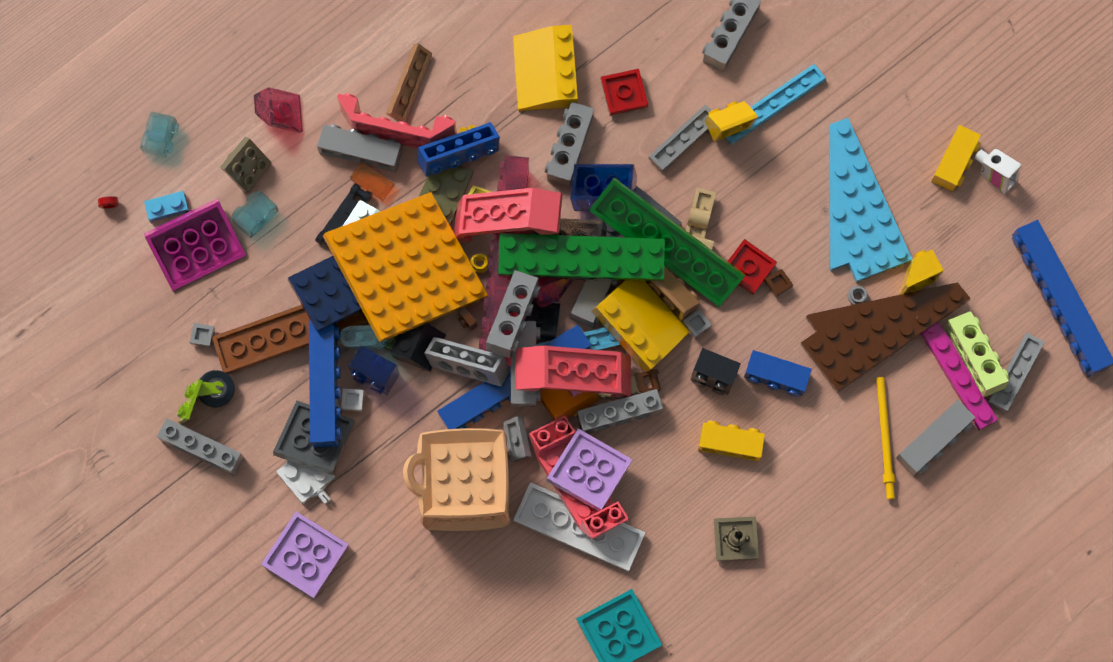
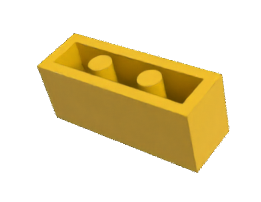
M959 125L931 182L952 192L956 186L960 187L965 178L962 175L964 169L969 170L973 159L970 157L972 153H977L981 142H978L981 134Z
M716 421L703 422L698 451L760 461L765 434L760 433V430L754 428L742 430L740 426L729 424L728 427L721 426Z

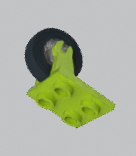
M212 370L205 373L194 383H191L190 386L188 385L184 397L187 398L186 402L183 405L181 404L177 416L180 417L178 423L183 424L189 420L194 403L198 398L205 405L214 408L222 407L229 403L235 392L232 378L223 371Z

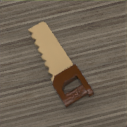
M658 369L632 376L631 394L634 395L636 392L641 394L655 389L658 392L661 391L657 375L659 374ZM644 377H650L652 388L645 386ZM598 393V396L604 399L606 396L610 398L611 394Z

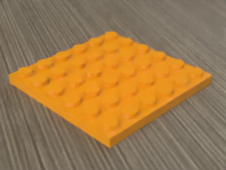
M432 192L328 231L323 235L379 343L483 300L488 296Z

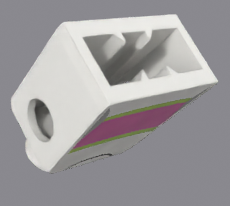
M981 149L976 154L974 159L982 164L981 175L1004 195L1018 182L1021 169L1019 162L998 149H994L990 154Z

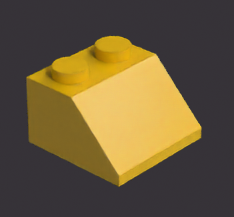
M734 101L723 110L717 108L708 113L709 115L705 119V123L714 142L749 129L758 116L745 101L740 103Z
M933 249L927 252L922 250L914 255V259L910 261L911 263L906 270L899 295L918 291L935 283L941 276L944 269Z

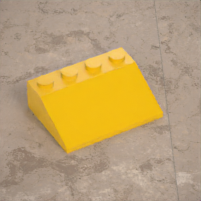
M572 25L549 26L513 36L518 111L569 108L571 102L578 103Z
M625 280L591 310L644 372L651 370L689 333L687 328L644 280Z

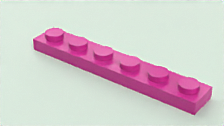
M940 322L922 333L921 336L960 401L976 417L973 422L978 431L998 420L985 397L983 398L974 379Z

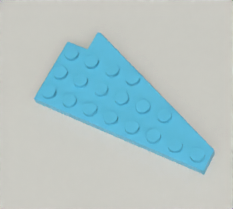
M846 118L829 126V269L833 271L848 265L857 283L907 264L912 260V257L850 120Z

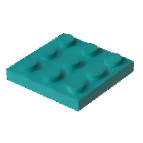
M633 589L576 618L598 662H633L662 646Z

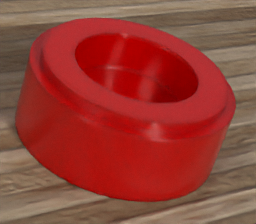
M115 196L98 199V207L101 209L115 208L119 205L118 197Z

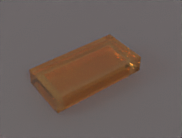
M363 162L359 164L350 176L352 181L370 191L382 201L395 186L392 181Z

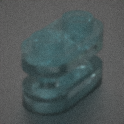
M370 325L348 326L340 333L341 343L356 351L381 349L387 342L385 340L379 343Z

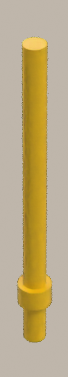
M878 377L876 381L884 463L883 484L886 487L887 500H894V483H896L892 470L885 378Z

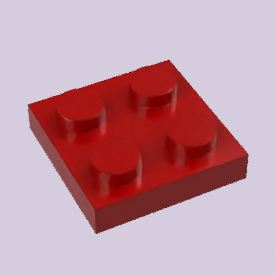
M639 69L601 76L600 80L609 116L648 108V101Z
M746 239L741 242L727 261L745 274L738 285L752 295L755 294L777 264L776 260Z

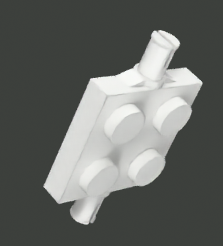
M289 460L276 471V474L302 505L310 498L316 496L322 500L324 505L332 500L324 490L335 479L334 475Z

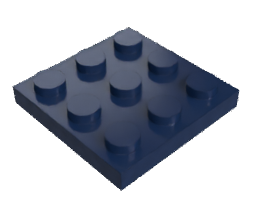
M334 256L288 277V282L317 333L362 311Z

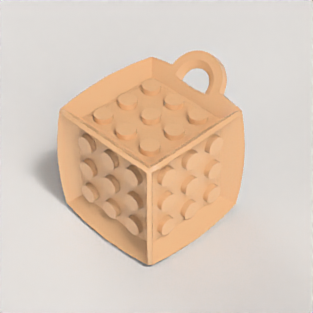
M449 429L425 432L419 435L417 454L411 455L406 460L403 468V477L407 488L414 495L418 496L421 525L425 529L476 531L507 527L510 524V486L506 447L508 437L503 430ZM420 464L422 465L423 474L422 485L417 483L414 477L415 467Z

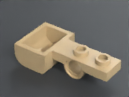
M696 188L686 231L712 250L714 241L705 239V234L716 192Z

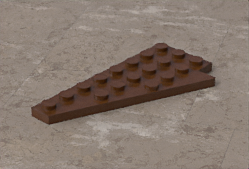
M957 282L808 314L806 319L816 332L802 341L801 346L838 393L970 301V297Z

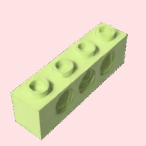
M970 311L948 320L946 329L984 398L1006 389L1009 375L1000 366L998 354L992 351L988 336L982 333L978 318L974 317ZM965 334H971L974 338H967ZM980 351L983 353V356H978L974 352ZM984 369H991L993 373H986Z

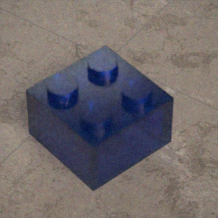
M362 345L348 365L354 381L361 385L364 383L370 385V389L379 395L382 393L388 395L400 375L395 363Z

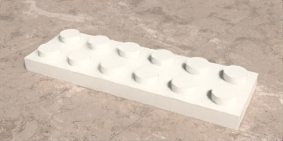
M531 482L513 519L514 522L627 572L630 570L645 535V532L622 523L591 539L578 528L558 494Z

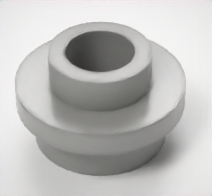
M854 286L848 292V300L852 305L867 302L868 292L861 286ZM854 294H859L861 299H856Z

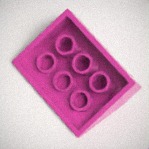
M218 198L144 233L145 239L172 291L246 256Z

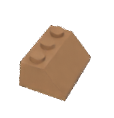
M665 266L664 281L644 280L681 323L699 308V297L693 291L689 292L684 287V281L678 276L675 277Z

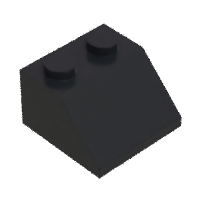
M429 323L413 328L397 336L391 350L392 357L431 372L433 367H431L425 351L434 337L445 339L446 334Z

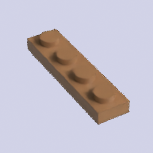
M419 43L413 44L386 112L387 115L398 122H406L432 56V52Z

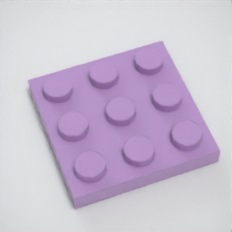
M578 429L546 481L595 510L600 511L608 502L633 459Z
M296 511L261 565L315 599L348 549L349 544Z

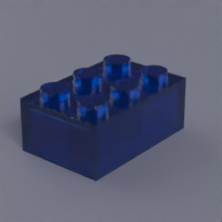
M574 164L570 198L574 211H589L613 178H616L636 193L637 173L634 164Z

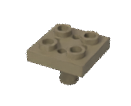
M244 137L234 151L228 155L220 168L242 191L248 193L272 162L250 138Z
M756 517L714 518L716 561L759 559Z

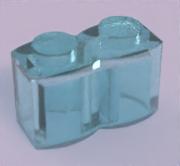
M151 111L140 146L143 153L166 158L168 153L172 152L173 142L171 140L179 129V123H177L176 118Z
M260 190L256 193H251L246 200L247 203L242 207H237L232 213L231 219L233 223L249 238L257 234L264 224L269 222L279 211L277 205Z

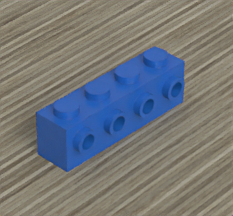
M491 122L418 147V164L426 177L439 174L441 171L456 168L461 164L473 162L478 158L498 152L500 136Z

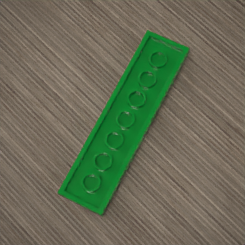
M616 178L612 179L589 210L625 238L665 239L664 266L719 307L745 276V274Z
M500 233L498 275L513 276L516 270L534 277L664 281L665 239Z

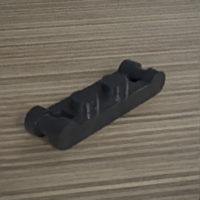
M355 183L324 229L317 235L315 241L319 244L323 243L330 250L323 238L324 233L344 225L358 204L354 200L356 196L361 198L360 201L368 204L373 193L368 190L364 191L360 185Z

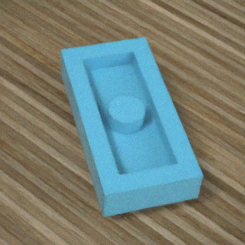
M184 191L144 201L150 222L189 212Z

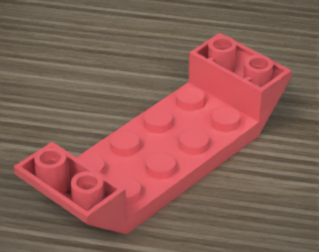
M345 93L344 95L338 94L337 96L343 116L351 129L359 131L360 134H374L383 140L394 139L401 145L417 149L423 145L457 134L456 121L449 116H436L431 131L424 126L413 127L402 121L396 123L385 117H371V115L361 112L358 98L354 95Z
M536 188L463 195L457 205L454 234L459 243L471 242L472 235L534 230L540 235L559 233L563 194Z
M555 346L517 348L515 352V390L537 391L539 389L607 393L611 394V397L618 398L630 397L631 357L622 352Z
M566 416L529 433L537 460L547 476L576 433ZM554 486L578 528L591 539L629 520L620 503H613L611 498H609L602 510L597 511Z

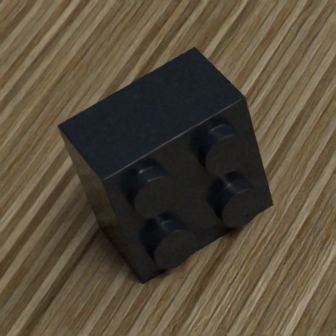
M702 348L690 380L694 381L693 383L699 387L707 386L712 388V391L719 395H724V393L728 395L741 363Z

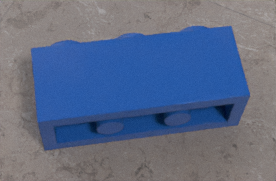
M753 350L744 378H747V381L753 384L763 383L772 390L778 391L782 389L791 396L799 397V395L803 396L812 368Z

